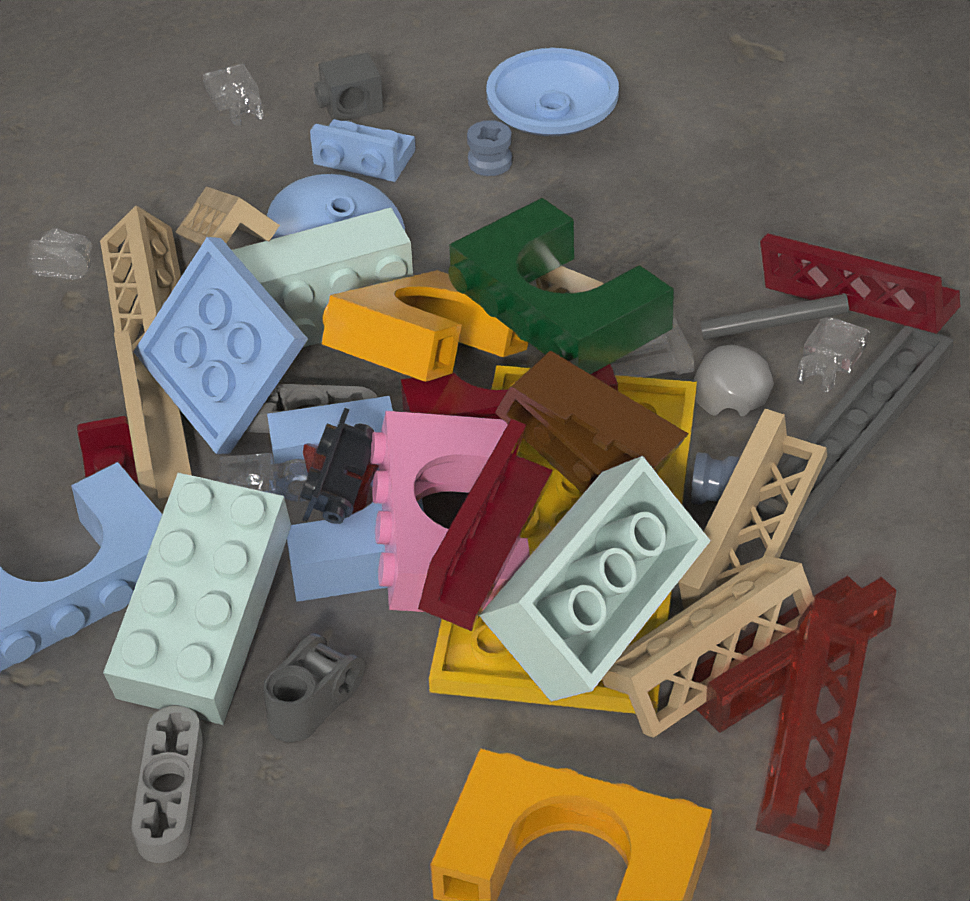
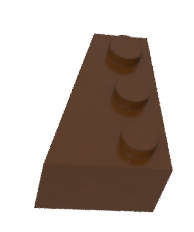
M549 351L509 388L495 412L507 424L511 419L526 424L523 439L582 494L603 471L641 456L646 459L658 474L689 434L552 351Z

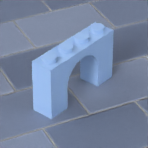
M390 396L267 414L278 486L305 482L311 467L318 470L321 469L325 457L316 454L321 436L327 423L337 426L344 408L350 409L345 424L354 427L355 424L362 423L370 426L374 432H381L385 412L393 411ZM369 459L363 476L344 470L343 473L360 479L362 482L373 487L375 471H379V464H371ZM421 498L417 501V503L424 512ZM372 502L361 511L344 518L341 524L320 520L291 525L287 544L296 602L388 588L379 586L378 582L379 559L381 553L385 552V545L376 544L375 527L378 511H382V504Z
M118 462L71 485L79 520L100 546L99 552L87 566L68 577L47 582H31L18 579L8 574L0 566V672L14 664L25 661L31 655L76 634L79 630L103 617L122 610L129 604L162 514Z

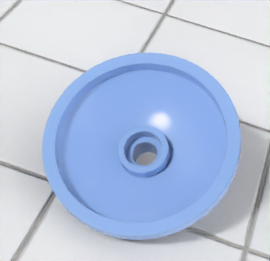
M565 48L535 49L508 58L492 71L486 86L487 102L492 112L499 119L517 130L540 136H564L587 130L605 119L617 104L619 83L614 71L605 62L593 55Z
M337 174L313 175L289 184L277 194L267 213V217L280 225L271 239L387 208H392L405 231L404 222L398 209L384 193L362 180Z

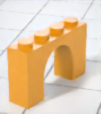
M438 270L332 294L323 313V324L325 327L322 345L425 382L453 373L458 342L500 357L525 351L528 347V342L522 341L513 330L496 317L488 315L480 305L467 295L459 293L451 284L449 274Z
M480 748L431 862L433 899L440 901H497L510 867L522 848L542 835L556 831L572 830L589 833L605 840L624 859L627 869L616 901H692L710 846L712 810L697 806L689 800L669 799L639 791L628 784H613L583 776L572 769H556L526 761L515 754H500Z

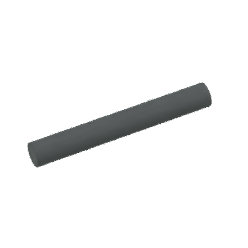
M840 294L702 320L700 324L703 340L849 313L847 295Z

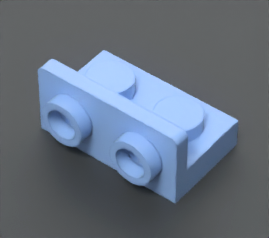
M333 119L329 126L315 124L310 130L313 164L393 182L397 180L416 151L415 136L359 125L350 121Z

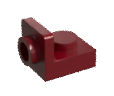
M119 416L78 424L77 433L82 451L85 478L118 462L139 486L128 417Z

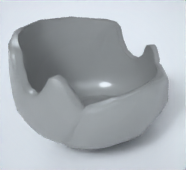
M737 345L718 346L707 353L702 359L693 382H697L696 403L713 416L718 415L727 408L735 409L740 416H745L750 410L765 405L774 385L771 369L767 361L757 352Z

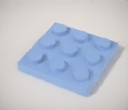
M206 237L133 352L216 454H230L308 338L221 238Z

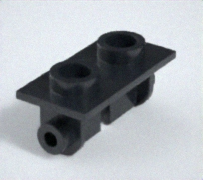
M344 408L337 426L328 423L325 426L316 450V454L325 457L320 470L313 467L310 468L300 494V498L309 501L302 521H308L313 509L323 512V518L333 524L343 523L344 518L350 517L352 514L353 505L362 480L346 475L343 472L347 470L360 476L364 475L371 456L372 433L374 430L362 423L355 424L354 427L345 424L350 409Z

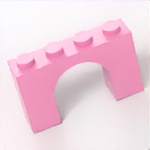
M386 411L381 432L372 433L370 463L379 464V471H375L372 496L373 503L382 504V511H378L376 518L375 540L376 544L385 545V552L381 553L379 559L378 582L379 586L388 587L389 610L424 612L419 610L418 606L429 564L448 531L447 528L430 519L422 511L417 501L427 495L438 492L469 493L508 425L502 419ZM520 538L484 609L529 558L528 539Z

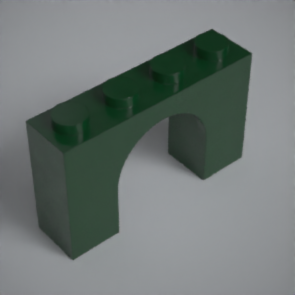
M540 198L449 244L450 267L448 274L451 284L459 293L467 295L480 305L488 315L496 317L513 330L522 341L530 343L544 355L552 351L590 375L673 329L674 288L640 265L601 286L584 292L554 293L529 284L535 279L574 260V219L544 198Z

